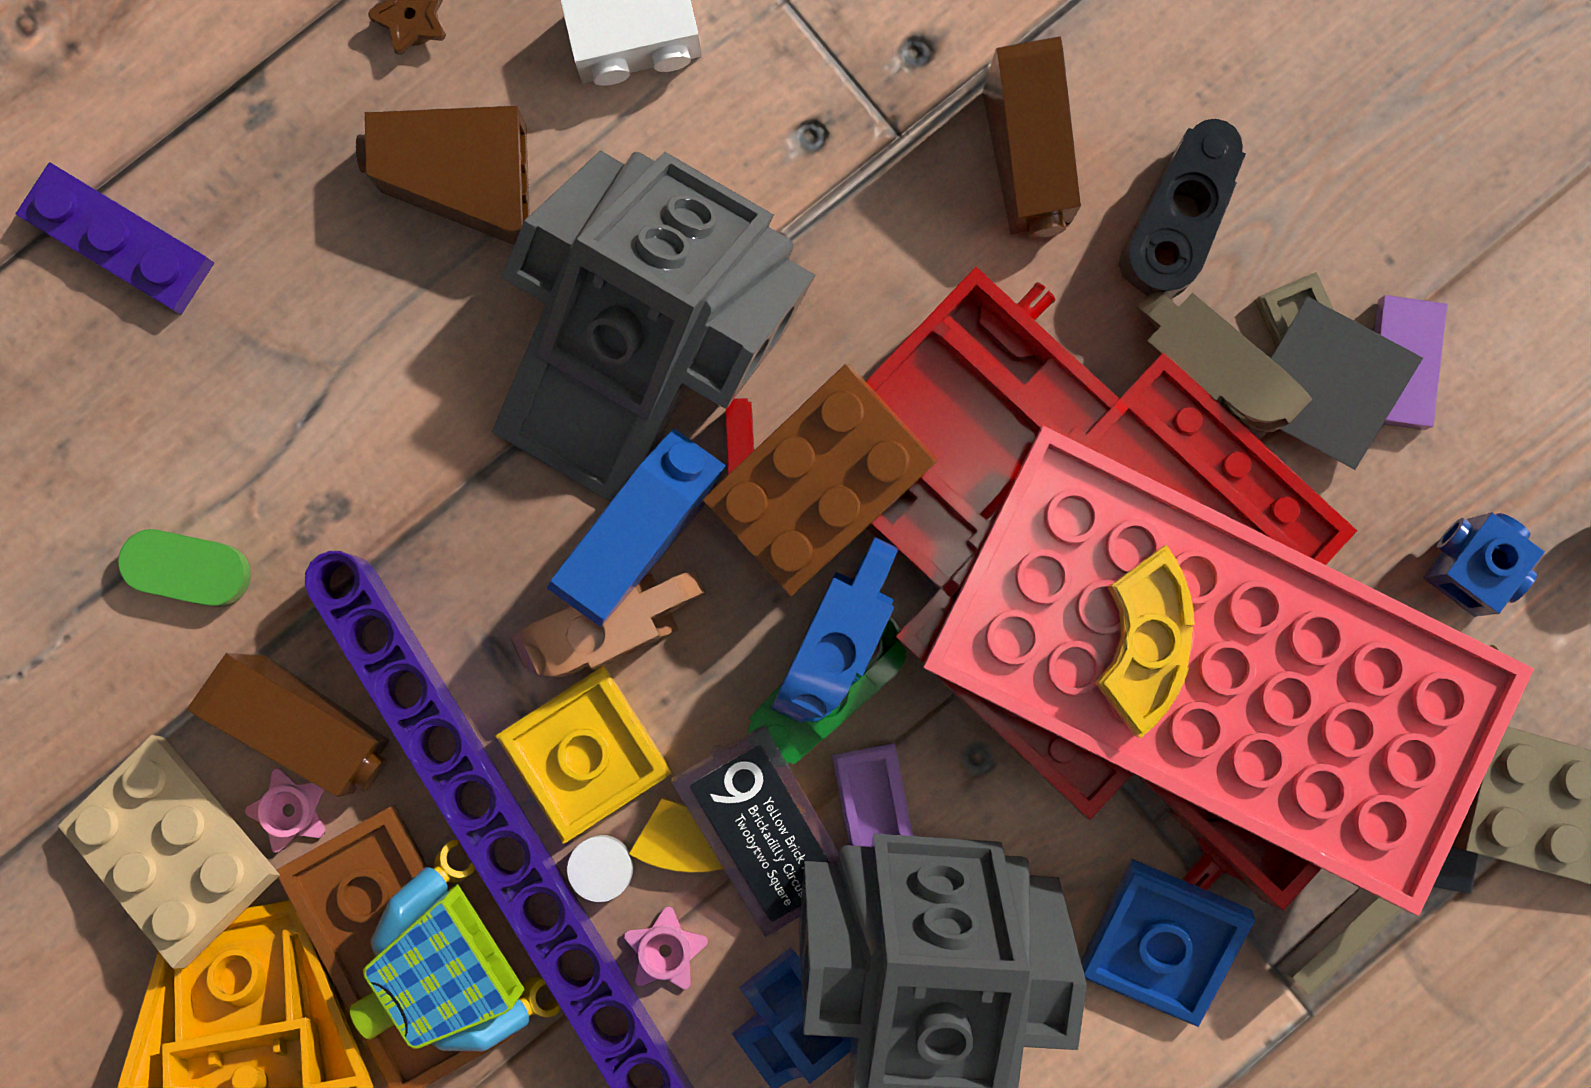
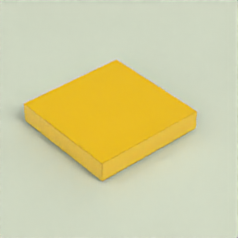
M606 666L597 669L496 735L497 740L563 844L673 773Z

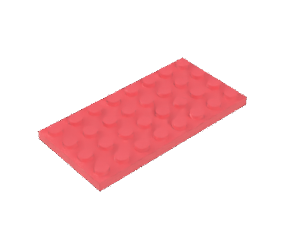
M1045 426L1040 428L922 666L923 669L1417 916L1420 915L1534 671V668ZM1167 545L1185 576L1194 609L1195 625L1192 626V647L1187 666L1189 670L1177 698L1167 713L1142 738H1136L1095 684V681L1112 663L1121 638L1119 610L1108 586L1157 549Z

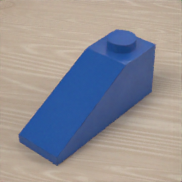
M673 428L637 467L558 569L557 573L550 580L547 589L601 627L703 509L705 505L703 499L713 490L726 465Z

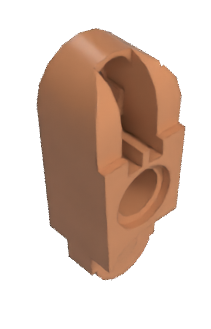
M696 570L685 572L659 585L656 584L652 574H648L643 577L601 627L572 606H568L527 626L511 636L510 639L524 668L529 667L538 675L563 678L574 675L588 667L597 670L679 630L671 612L705 595L706 590Z

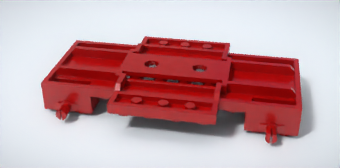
M975 267L866 381L938 459V462L866 528L876 538L897 547L898 552L938 589L934 596L894 637L922 664H924L1042 426L1072 439L1324 565H1327L1357 532L1346 519L1164 352L1118 398L1036 322L1037 318L1056 301L1054 295L1049 290L1034 307H1030L1046 288L1039 282H1036L1016 304L980 269ZM935 675L1086 819L1091 820L1133 775ZM1138 777L1171 808L1168 813L1194 837L1200 851L1204 854L1181 880L1208 890L1225 873L1239 879L1263 902L1284 911L1321 870V868Z

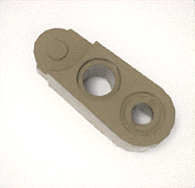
M1154 292L1148 294L1136 307L1157 329L1147 341L1161 354L1164 352L1228 412L1231 411L1243 423L1256 431L1274 432L1289 425L1313 400L1292 376L1193 292L1180 306H1177L1161 292Z

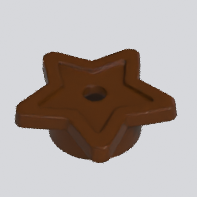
M387 0L373 7L368 12L370 21L390 30L393 49L397 55H402L410 46L421 45L429 40L443 41L446 37L437 14L443 0ZM414 10L416 14L414 18L406 19L405 12Z

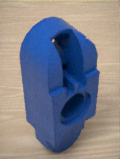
M874 537L858 565L853 579L835 571L772 703V710L799 723L817 722L831 714L846 696L851 684L854 685L863 676L894 609V606H892L894 599L879 591L889 574L898 551L897 547Z

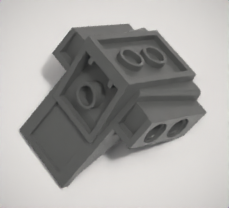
M600 150L524 220L502 274V279L546 305L492 433L611 502L637 467L653 451L688 387L727 409L787 330L815 274L789 260L793 250V243L789 238L769 227L774 214L672 155L664 152L654 161L640 152H634L627 162L623 164Z
M873 833L871 847L853 845L841 847L838 851L837 863L804 861L799 918L803 1034L851 1037L848 1088H1018L1024 1047L1078 1050L1087 983L1059 877L1029 875L1028 859L1022 856L1004 855L1002 842Z

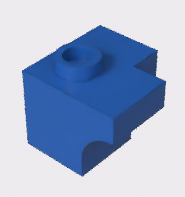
M791 947L739 987L757 1014L731 1034L770 1088H779L797 1078H805L811 1084L850 1053L851 1037L803 1034L800 958Z

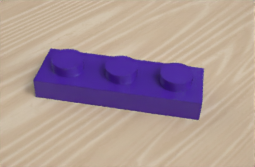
M50 162L15 213L25 221L182 315L215 264L203 254Z

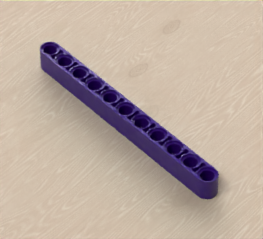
M327 551L319 554L310 562L305 572V587L309 597L609 1087L637 1088L631 1081L630 1069L640 1063H649L656 1066L662 1073L664 1084L660 1088H694L375 569L367 560L342 551ZM348 565L354 574V586L345 597L337 599L331 592L330 578L338 567ZM380 618L388 629V640L380 651L371 653L364 646L362 633L365 626L371 620ZM407 672L414 673L420 679L422 685V694L419 701L410 708L403 706L397 700L395 694V685L398 679ZM439 726L449 729L456 740V750L447 762L436 760L430 754L428 748V739L431 732ZM470 781L482 784L490 795V806L483 816L469 814L461 802V793ZM501 837H511L522 845L525 856L520 870L509 871L497 863L495 846ZM545 893L557 902L559 918L555 924L550 926L541 925L530 917L528 902L531 895ZM571 949L587 953L594 965L593 976L586 980L570 978L562 967L563 953ZM605 1006H614L621 1009L627 1016L629 1029L618 1036H611L602 1032L595 1020L596 1011Z

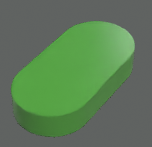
M147 529L129 537L119 554V570L126 583L138 591L202 605L222 607L239 600L246 592L250 583L251 571L246 557L238 549L218 542L156 529Z

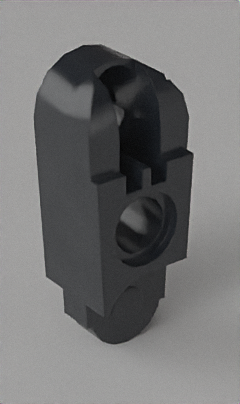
M1215 118L1204 120L1195 125L1193 129L1188 128L1170 157L1121 252L1119 267L1123 278L1145 295L1161 292L1169 299L1182 294L1203 269L1237 182L1235 180L1246 153L1242 152V138L1233 125L1227 121ZM1183 194L1194 199L1198 205L1199 216L1189 217L1180 213L1174 205L1173 195ZM1156 248H1161L1165 251L1169 249L1174 255V264L1169 266L1160 264L1155 258L1154 250Z

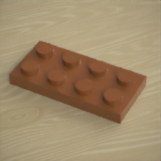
M395 805L384 809L276 870L280 874L278 878L349 1013L353 1003L373 992L364 977L363 968L375 957L370 940L389 899L421 870L428 867ZM395 1025L373 1039L369 1040L364 1036L362 1038L389 1088H424L513 1038L517 1032L486 1051H440L432 1044L413 1049L407 1045Z

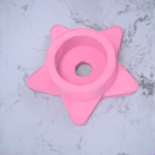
M274 769L271 773L269 790L260 800L247 806L245 814L260 822L262 827L269 833L271 850L273 852H280L296 835L316 838L324 836L326 830L316 808L325 790L314 783L297 785L283 770ZM287 804H291L295 808L292 816H287L284 813V807Z
M669 906L663 909L652 928L629 930L625 933L624 937L638 954L639 963L635 977V983L638 986L646 985L658 979H667L682 989H688L691 986L689 961L708 944V939L704 935L682 930L673 908ZM667 944L671 947L672 952L669 956L661 955L659 949L662 945Z

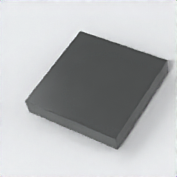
M1307 296L1271 359L1292 376L1313 400L1289 425L1280 428V430L1356 470L1423 360V357Z

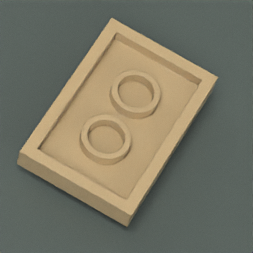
M151 735L58 825L172 968H186L280 876L164 737Z

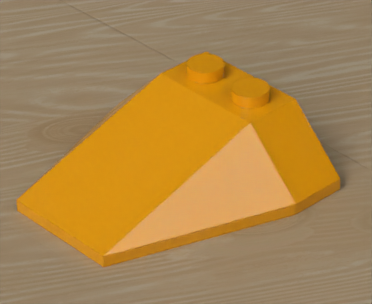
M288 900L246 908L186 968H172L158 951L117 1088H373V1084L322 960L291 901Z

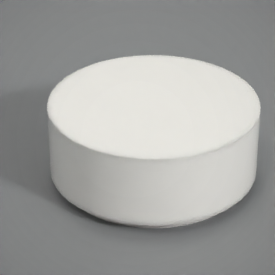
M608 835L592 836L580 843L573 850L567 866L568 879L573 889L581 897L594 902L609 901L620 895L629 885L634 871L633 858L629 855L630 851L627 846L617 838Z

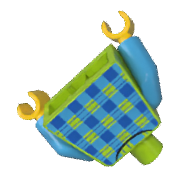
M452 840L445 844L436 854L435 868L426 867L394 894L387 903L370 940L375 957L363 968L364 977L373 992L353 1003L350 1007L352 1021L356 1029L366 1039H373L395 1025L407 1045L413 1049L432 1044L440 1051H486L527 1026L530 1015L552 1017L561 1011V1007L556 999H552L542 1007H538L535 998L538 989L546 984L543 977L539 975L532 976L521 984L459 885L457 884L451 889H447V882H460L476 869L472 862L464 871H455L449 867L446 859L447 853L460 843L459 840Z

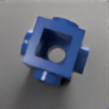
M1491 512L1468 518L1467 520L1460 518L1447 529L1439 540L1437 548L1442 553L1423 579L1474 617L1500 614L1508 602H1516L1531 588L1537 578V573L1532 569L1545 551L1528 539L1531 534L1522 523L1506 514L1497 513L1495 515Z

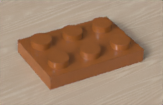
M848 363L844 364L722 480L703 501L788 594L793 596L938 462V459Z

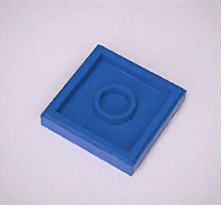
M1131 859L1081 958L1085 979L1199 1027L1255 922L1253 910Z

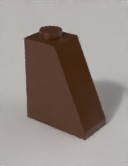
M1061 36L998 47L995 50L982 95L1010 234L1028 231L1029 238L1032 239L1054 236L1066 230L1065 224H1070L1081 207Z
M518 106L364 112L365 134H358L356 138L357 163L361 173H366L381 193L512 245L515 244L524 220L530 216L527 126Z
M225 653L186 709L198 718L337 797L353 794L357 788L363 792L366 791L379 776L387 762V759L380 754L390 740L268 656Z

